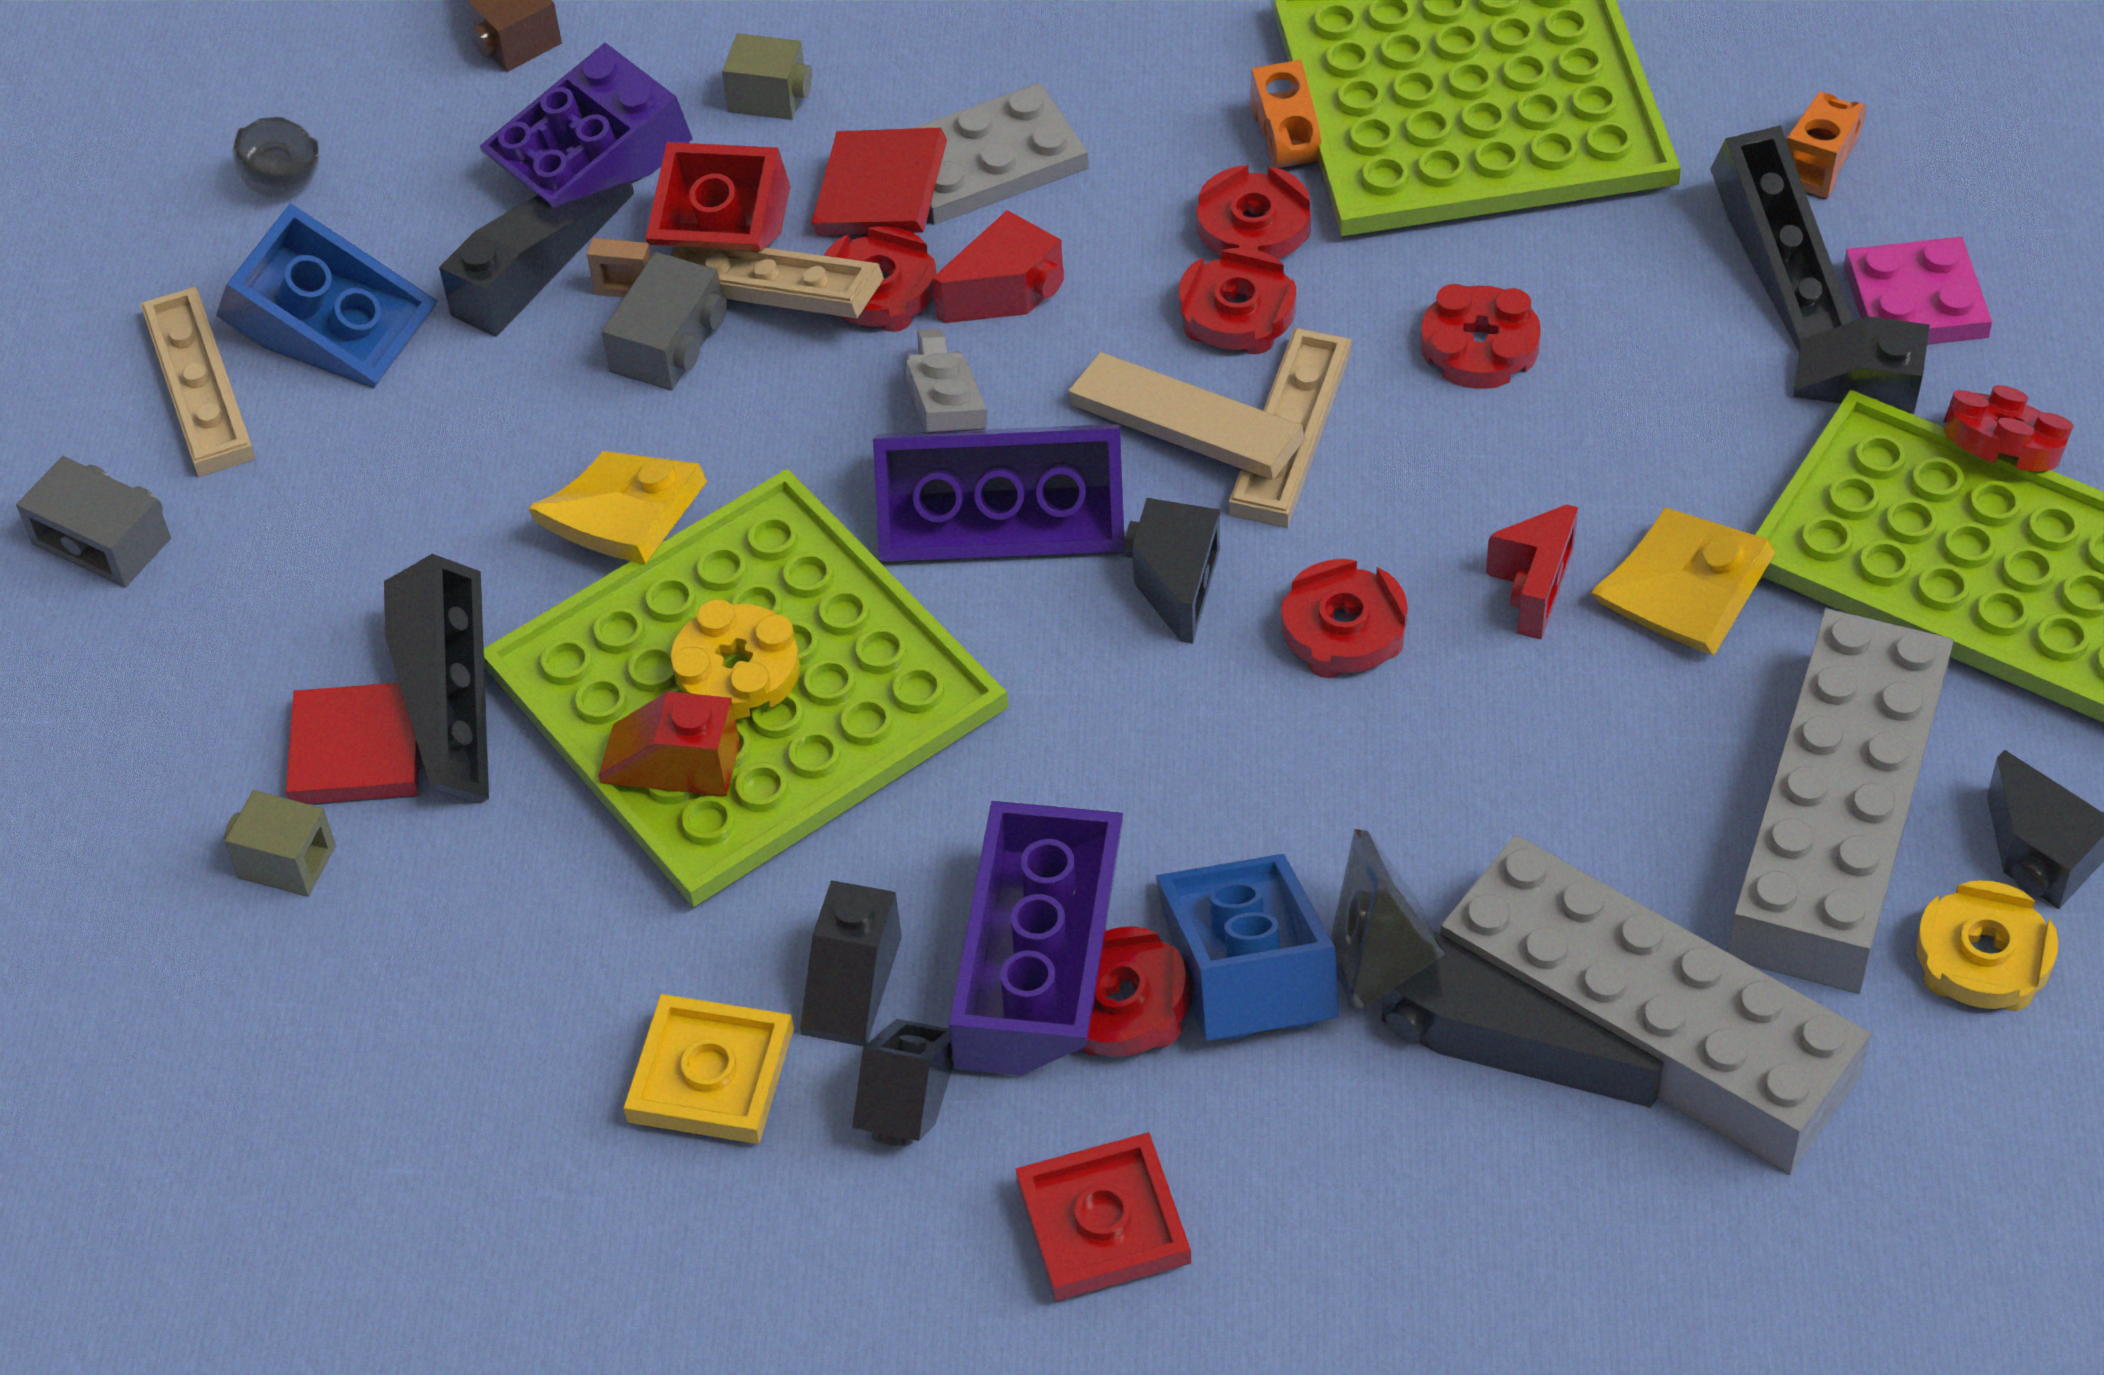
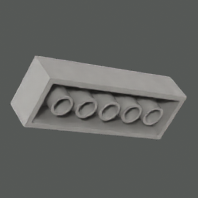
M1825 608L1734 913L1728 947L1729 954L1751 966L1860 994L1941 696L1954 639Z
M1516 834L1441 924V935L1662 1060L1664 1063L1658 1094L1660 1100L1789 1175L1794 1171L1861 1078L1871 1032Z

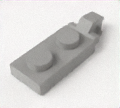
M941 329L917 330L918 354H907L906 383L925 433L986 430L987 408L966 358L962 357L960 351L947 352L946 339Z

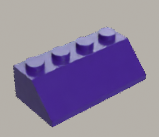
M1120 424L986 429L942 433L877 434L873 438L879 562L1124 552L1125 535Z
M991 801L949 1020L954 1069L1022 1076L1087 1046L1123 826L1122 812Z

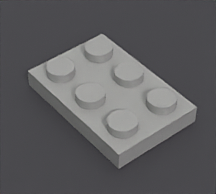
M1041 83L914 127H941L947 138L928 213L934 225L1089 169L1088 151Z

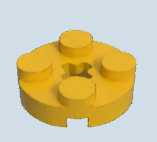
M720 599L706 602L698 609L697 617L690 620L678 633L671 649V662L675 681L682 692L732 698L735 719L749 717V708L761 706L768 701L770 708L782 702L794 688L800 672L798 648L791 621L787 617L776 614L767 608L752 604H730L728 601ZM733 654H744L750 661H738L733 668H726L724 658Z
M1984 880L1957 885L1956 893L1946 895L1941 900H1939L1938 895L1929 902L1922 915L1916 939V953L1924 969V982L1933 993L1940 996H1949L1966 1005L1987 1009L2004 1008L2010 1011L2024 1009L2032 1002L2033 996L2046 985L2051 976L2058 953L2056 928L2050 918L2046 924L2042 915L2033 909L2035 900L2013 886ZM1981 935H1988L1994 937V947L2003 951L1993 954L1984 953L1977 950L1971 943H1978Z

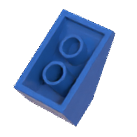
M290 203L226 284L216 316L268 350L375 388L436 306L438 300Z
M1285 854L1156 875L1157 889L1173 945L1181 954L1189 972L1192 985L1190 1006L1206 1041L1215 1039L1235 1041L1246 1038L1255 1032L1283 1027L1304 1029L1313 1026L1317 1021L1339 1018L1335 946Z

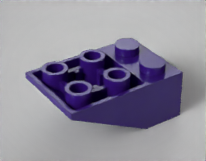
M604 42L479 147L485 155L553 208L651 175L662 165L666 142L689 143L693 138L677 96Z

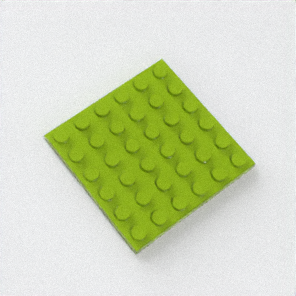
M1271 0L1272 10L1288 62L1302 61L1320 129L1321 144H1319L1318 162L1341 236L1679 185L1681 173L1679 161L1616 0Z
M788 468L663 541L646 564L634 561L626 563L484 648V668L693 908L1009 708L1007 691ZM716 599L728 601L730 604H752L767 608L776 614L787 617L791 621L800 661V672L797 682L789 695L774 707L770 708L768 701L761 706L749 708V717L735 719L740 746L727 796L600 783L598 775L613 724L667 691L683 693L675 681L671 662V649L681 629L690 620L697 617V611L701 605ZM733 654L724 658L726 668H733L738 661H750L744 654Z

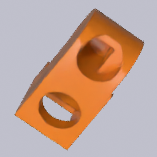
M1296 60L1252 68L1250 107L1254 120L1259 122L1262 135L1266 138L1272 166L1283 168L1318 162L1319 144H1321L1320 129L1302 61ZM1275 80H1288L1291 82L1289 91L1269 94L1266 87Z
M1820 91L1787 137V144L1805 192L1828 199L1835 187L1838 172L1857 142L1866 114V104L1838 99L1833 94Z

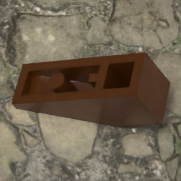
M469 0L474 26L470 28V35L476 48L484 57L491 56L506 72L562 44L555 4L552 0Z

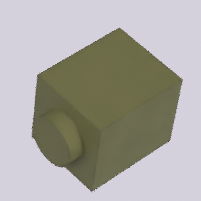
M737 33L722 70L728 112L793 120L800 98L806 99L809 96L812 84V69L810 65L804 64L802 43L799 40Z
M255 790L251 792L241 812H237L231 817L224 836L225 847L229 852L239 879L307 897L312 892L336 847L324 808Z

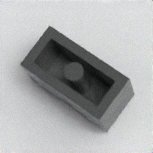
M655 252L601 331L609 372L672 391L685 370L689 371L694 367L701 345L711 330H716L720 327L725 317L727 302L726 298L722 296L718 270Z
M62 456L16 504L32 544L125 588L171 539L162 514V504L149 490L140 486L132 488L112 479L104 470L95 465H88L86 467L65 456Z

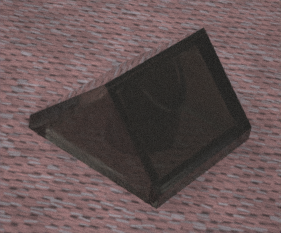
M1354 829L1331 940L1335 946L1336 973L1351 1007L1363 1009L1445 955L1420 902L1368 830Z

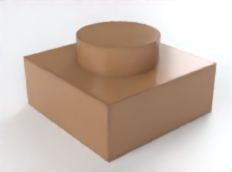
M592 238L586 255L594 294L624 298L651 259L649 243Z

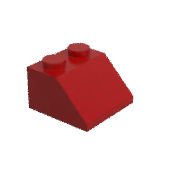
M666 142L646 233V242L649 245L763 250L782 233L791 188L779 148Z

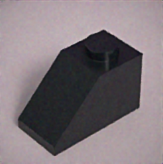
M1867 316L1802 339L1793 397L1842 403L1849 391L1853 390L1914 414L1923 378L1930 324Z
M1147 498L1140 522L1130 521L1124 544V556L1133 558L1135 586L1181 642L1193 644L1220 551V509Z
M2004 750L1996 759L1987 794L2003 872L2013 878L2027 893L2040 896L2060 909L2104 862V813L2010 752Z
M831 880L812 935L800 1025L801 1035L863 1047L868 1043L902 938L896 892Z
M896 1019L863 1047L852 1128L872 1132V1139L882 1144L907 1146L911 1145L913 1140L920 1141L935 1126L954 1066L948 1028Z

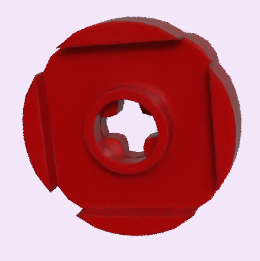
M1249 165L1228 168L1211 177L1201 188L1199 204L1196 209L1197 233L1203 243L1219 256H1221V250L1250 248L1263 251L1280 259L1295 251L1311 234L1309 192L1298 178L1280 168L1268 166V174L1249 173ZM1244 211H1249L1252 214L1265 212L1263 216L1256 218L1243 216Z
M876 226L867 228L868 236L860 237L850 242L848 234L835 241L825 252L824 256L878 263L881 271L888 272L889 277L883 279L858 318L833 316L841 317L858 325L880 326L882 329L890 332L902 331L912 323V316L925 309L933 299L932 277L937 274L934 257L932 258L927 252V244L918 235L898 227Z
M1230 248L1221 250V259L1212 260L1206 264L1203 263L1202 257L1187 268L1179 284V311L1183 319L1185 335L1194 341H1203L1211 346L1223 349L1243 350L1249 354L1257 355L1269 351L1274 345V339L1282 335L1294 320L1297 295L1294 279L1290 280L1284 274V265L1276 257L1255 249ZM1237 294L1247 296V301L1243 303H1232L1227 300H1233Z
M1449 284L1437 292L1436 301L1428 307L1423 316L1421 352L1429 366L1431 359L1435 365L1443 369L1442 377L1453 384L1474 389L1500 387L1510 383L1511 374L1520 371L1525 365L1526 373L1535 364L1540 347V321L1531 308V298L1521 289H1502L1484 285L1465 287L1460 284ZM1474 332L1489 334L1486 337V341H1474Z
M2003 385L1993 386L1990 395L1965 390L1954 391L1943 423H1946L1944 433L1947 438L1963 450L1993 463L1996 462L1999 452L2019 457L2015 468L2026 471H2048L2057 468L2074 425L2065 417L2054 413L2042 412L2026 405L2028 396L2025 393Z
M1326 560L1304 569L1292 581V590L1283 598L1281 606L1282 634L1293 653L1300 659L1308 662L1309 669L1319 677L1332 678L1341 673L1364 671L1398 656L1402 651L1407 625V599L1396 579L1376 567V574L1368 570L1357 569L1356 560ZM1343 609L1347 615L1358 613L1359 616L1351 622H1339L1334 620V611Z
M1128 926L1105 931L1087 1046L1081 1048L1082 1052L1095 1056L1121 1057L1135 1055L1152 1047H1166L1176 1041L1181 1034V1021L1187 1014L1191 1003L1192 985L1187 966L1174 945L1172 948L1171 945L1161 941L1158 933L1147 928ZM1131 981L1136 990L1131 997L1123 1001L1107 999L1108 995L1119 992L1120 983Z

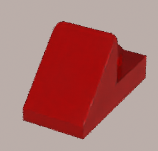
M1568 504L1496 531L1488 539L1487 574L1491 577L1514 582L1510 606L1519 608L1517 634L1542 640L1574 550L1579 507Z

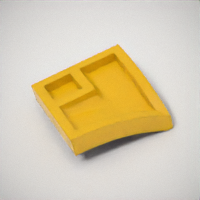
M602 451L580 476L555 494L533 502L529 507V511L535 523L571 542L609 556L646 564L705 486L707 479L699 463Z
M1664 507L1638 546L1610 575L1595 586L1592 595L1598 603L1625 618L1671 640L1714 656L1776 551L1766 538Z

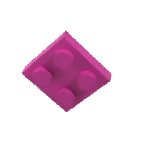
M1962 236L1846 249L1843 266L1861 319L1871 316L1930 324L1927 345L1989 338L1992 319Z

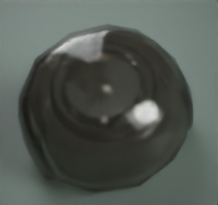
M283 117L258 118L237 131L232 150L233 163L236 173L249 189L267 197H289L302 191L311 182L318 169L319 146L317 139L310 137L309 133L301 125Z

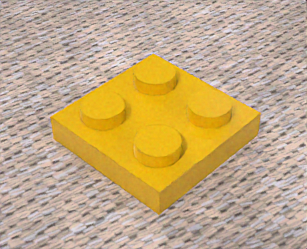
M660 994L623 1108L627 1123L760 1144L794 1031L791 1014Z

